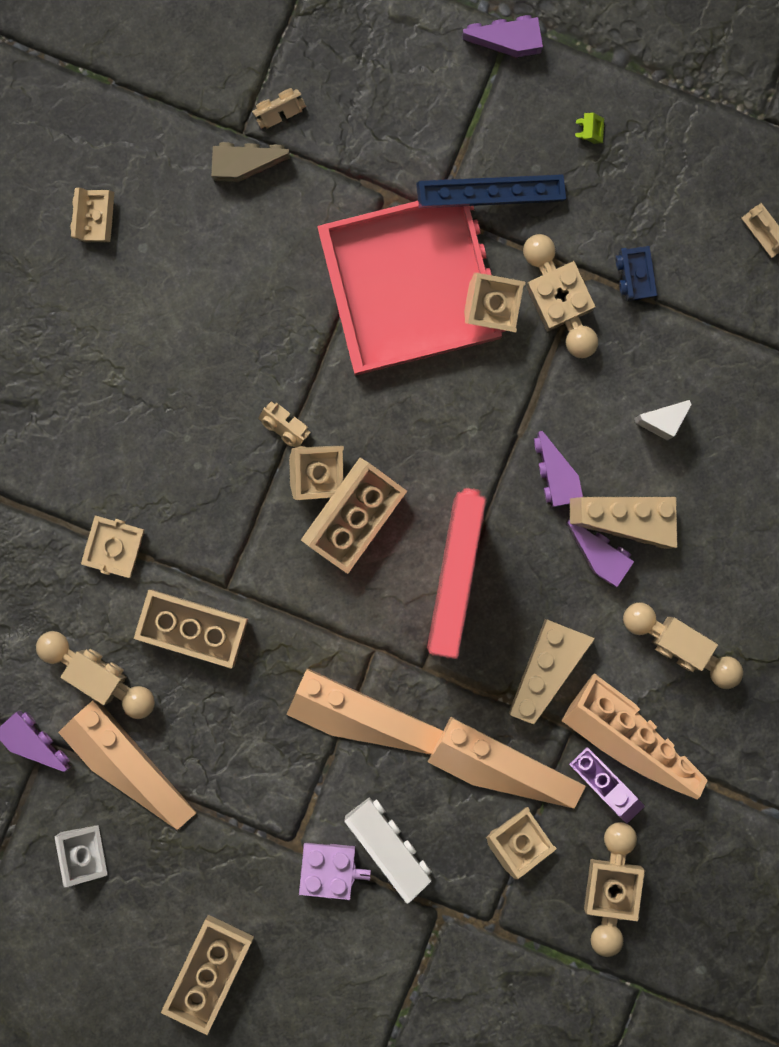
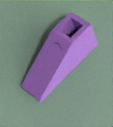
M530 15L520 16L516 19L517 21L511 22L500 19L493 21L492 25L482 26L481 23L471 24L467 26V29H463L462 33L463 40L514 57L540 54L543 48L538 17L531 18Z
M539 431L537 433L538 438H534L536 453H541L543 463H539L541 478L546 477L548 487L544 488L546 503L551 502V506L556 507L570 504V498L583 497L579 475L544 432Z
M568 520L566 524L593 573L612 586L618 587L634 562L629 559L631 554L619 546L617 549H614L608 545L610 540L597 532L596 535H593L587 531V528L572 525L570 520Z
M22 711L16 712L0 726V741L10 752L63 772L71 768L68 764L69 758L61 750L56 751L51 745L52 739L44 731H38L34 726L35 720L27 712L24 714Z
M588 747L569 764L626 824L645 807Z

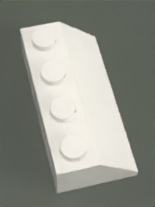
M369 797L345 815L344 821L408 904L431 882L429 874L432 871L423 860L419 863L413 855L416 853V850L408 840L403 842L398 835L401 830L393 820L387 821L383 815L386 811L377 799L373 802Z

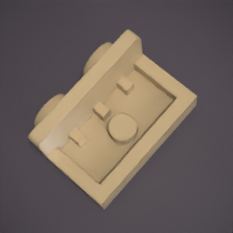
M75 188L73 217L70 226L72 238L83 242H110L114 204L113 191Z

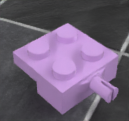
M304 843L299 895L350 900L351 886L354 879L370 881L371 870L356 869L354 863L355 846Z

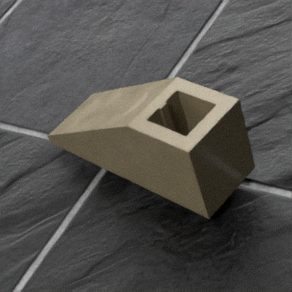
M221 142L219 146H213L211 176L213 181L240 182L289 159L290 152L283 145H270L269 148H259L258 144L248 143L244 144V147H234L233 143Z

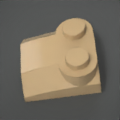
M474 272L469 283L464 310L465 323L516 332L525 282Z
M299 446L292 448L289 461L290 487L293 499L331 498L343 482L344 446Z
M528 807L499 828L492 830L486 837L490 849L503 868L514 879H519L557 849L536 822Z

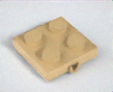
M95 516L81 564L99 569L101 573L107 575L113 573L131 578L145 530L127 525L122 520L115 519L113 521Z

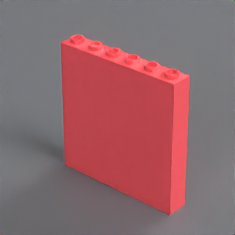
M418 201L317 226L355 376L502 338L501 332H505V330L465 323L464 310L469 283L474 272L491 275L490 268L485 269L483 259L487 258L484 245L479 244L477 235L480 234L477 219L472 220L470 212L474 210V206L419 209Z
M464 489L453 500L427 646L429 652L433 654L457 658L485 497H480V491Z

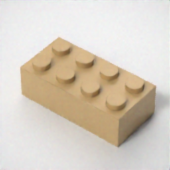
M359 458L301 541L348 574L407 490L369 462Z
M148 590L134 639L233 668L248 618L155 590Z
M208 915L161 1013L208 1035L254 936Z

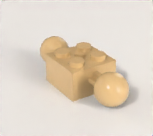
M533 235L525 242L523 254L529 264L539 267L542 276L529 281L526 288L546 331L548 332L565 324L569 331L566 338L568 351L577 358H587L596 351L598 337L593 329L582 325L579 317L594 310L593 300L575 262H570L556 269L552 261L555 256L553 241L546 235ZM557 291L565 293V302H562L561 299H555Z
M634 603L626 609L623 621L627 630L635 635L649 633L655 638L652 643L657 646L655 650L667 658L676 657L679 659L677 664L691 672H694L695 669L702 671L705 668L709 670L712 681L720 688L731 689L741 682L743 678L741 664L733 657L724 656L717 658L712 654L718 646L715 642L674 617H667L663 624L658 622L654 610L645 603Z
M56 631L46 632L38 639L36 652L39 658L49 664L59 662L65 664L67 668L60 678L102 705L110 703L115 696L122 701L124 712L132 718L142 719L153 711L155 700L151 691L142 686L129 688L124 685L123 682L127 678V676L122 674L124 670L112 662L110 664L101 660L103 656L98 652L86 649L75 653L69 649L66 637Z
M623 822L614 823L609 826L604 835L605 845L611 852L610 862L590 860L584 910L588 915L602 916V924L592 932L591 945L594 951L603 957L616 955L623 946V935L617 928V919L638 921L644 869L638 865L625 864L626 854L635 848L637 836L634 829ZM616 884L620 890L615 891L614 895H611L608 889Z

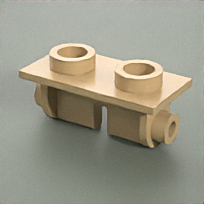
M290 88L278 94L280 98L272 102L268 99L257 104V109L252 112L255 117L260 115L261 118L257 119L260 128L266 127L268 129L281 122L282 119L278 112L282 110L287 119L302 112L306 105L302 98L297 99L301 93L297 89L293 91Z
M760 203L741 219L772 258L779 253V225L763 204Z
M270 402L266 408H263L258 419L265 428L275 431L280 435L287 445L294 446L295 448L301 446L303 440H306L311 433L307 430L308 426L296 417L288 423L286 419L290 413L277 402L275 404Z

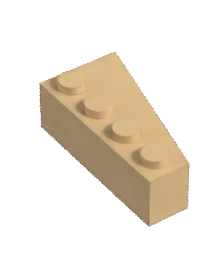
M676 497L570 498V524L636 540L637 542L655 545L664 549L677 548Z
M545 619L509 714L535 724L595 638Z

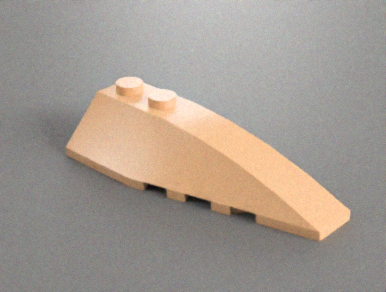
M310 669L306 670L287 712L288 716L332 736L426 754H432L443 733V730Z
M593 674L570 704L562 721L623 765L672 790L699 799L707 779L685 756L680 757L675 752V745L668 738L664 740L655 731L657 726L651 720L647 722L638 713L640 709L635 703L596 674Z
M93 700L58 732L94 773L176 830L197 813L98 701Z
M450 717L428 760V763L471 785L574 809L586 787Z

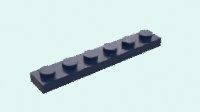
M563 175L427 180L416 183L419 209L563 202L566 200Z

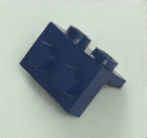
M650 246L632 249L621 248L619 255L615 256L617 270L622 271L623 280L619 281L621 295H625L626 301L656 297L657 291Z

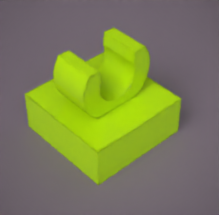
M584 113V119L576 120V124L584 125L583 132L575 133V136L593 144L603 143L604 118L595 113Z

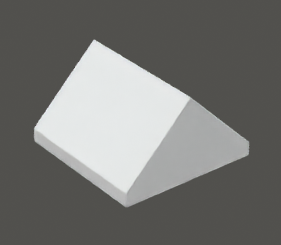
M688 400L640 414L635 418V422L654 434L669 440L675 436L691 406V402Z
M98 825L60 832L55 836L64 887L107 876Z

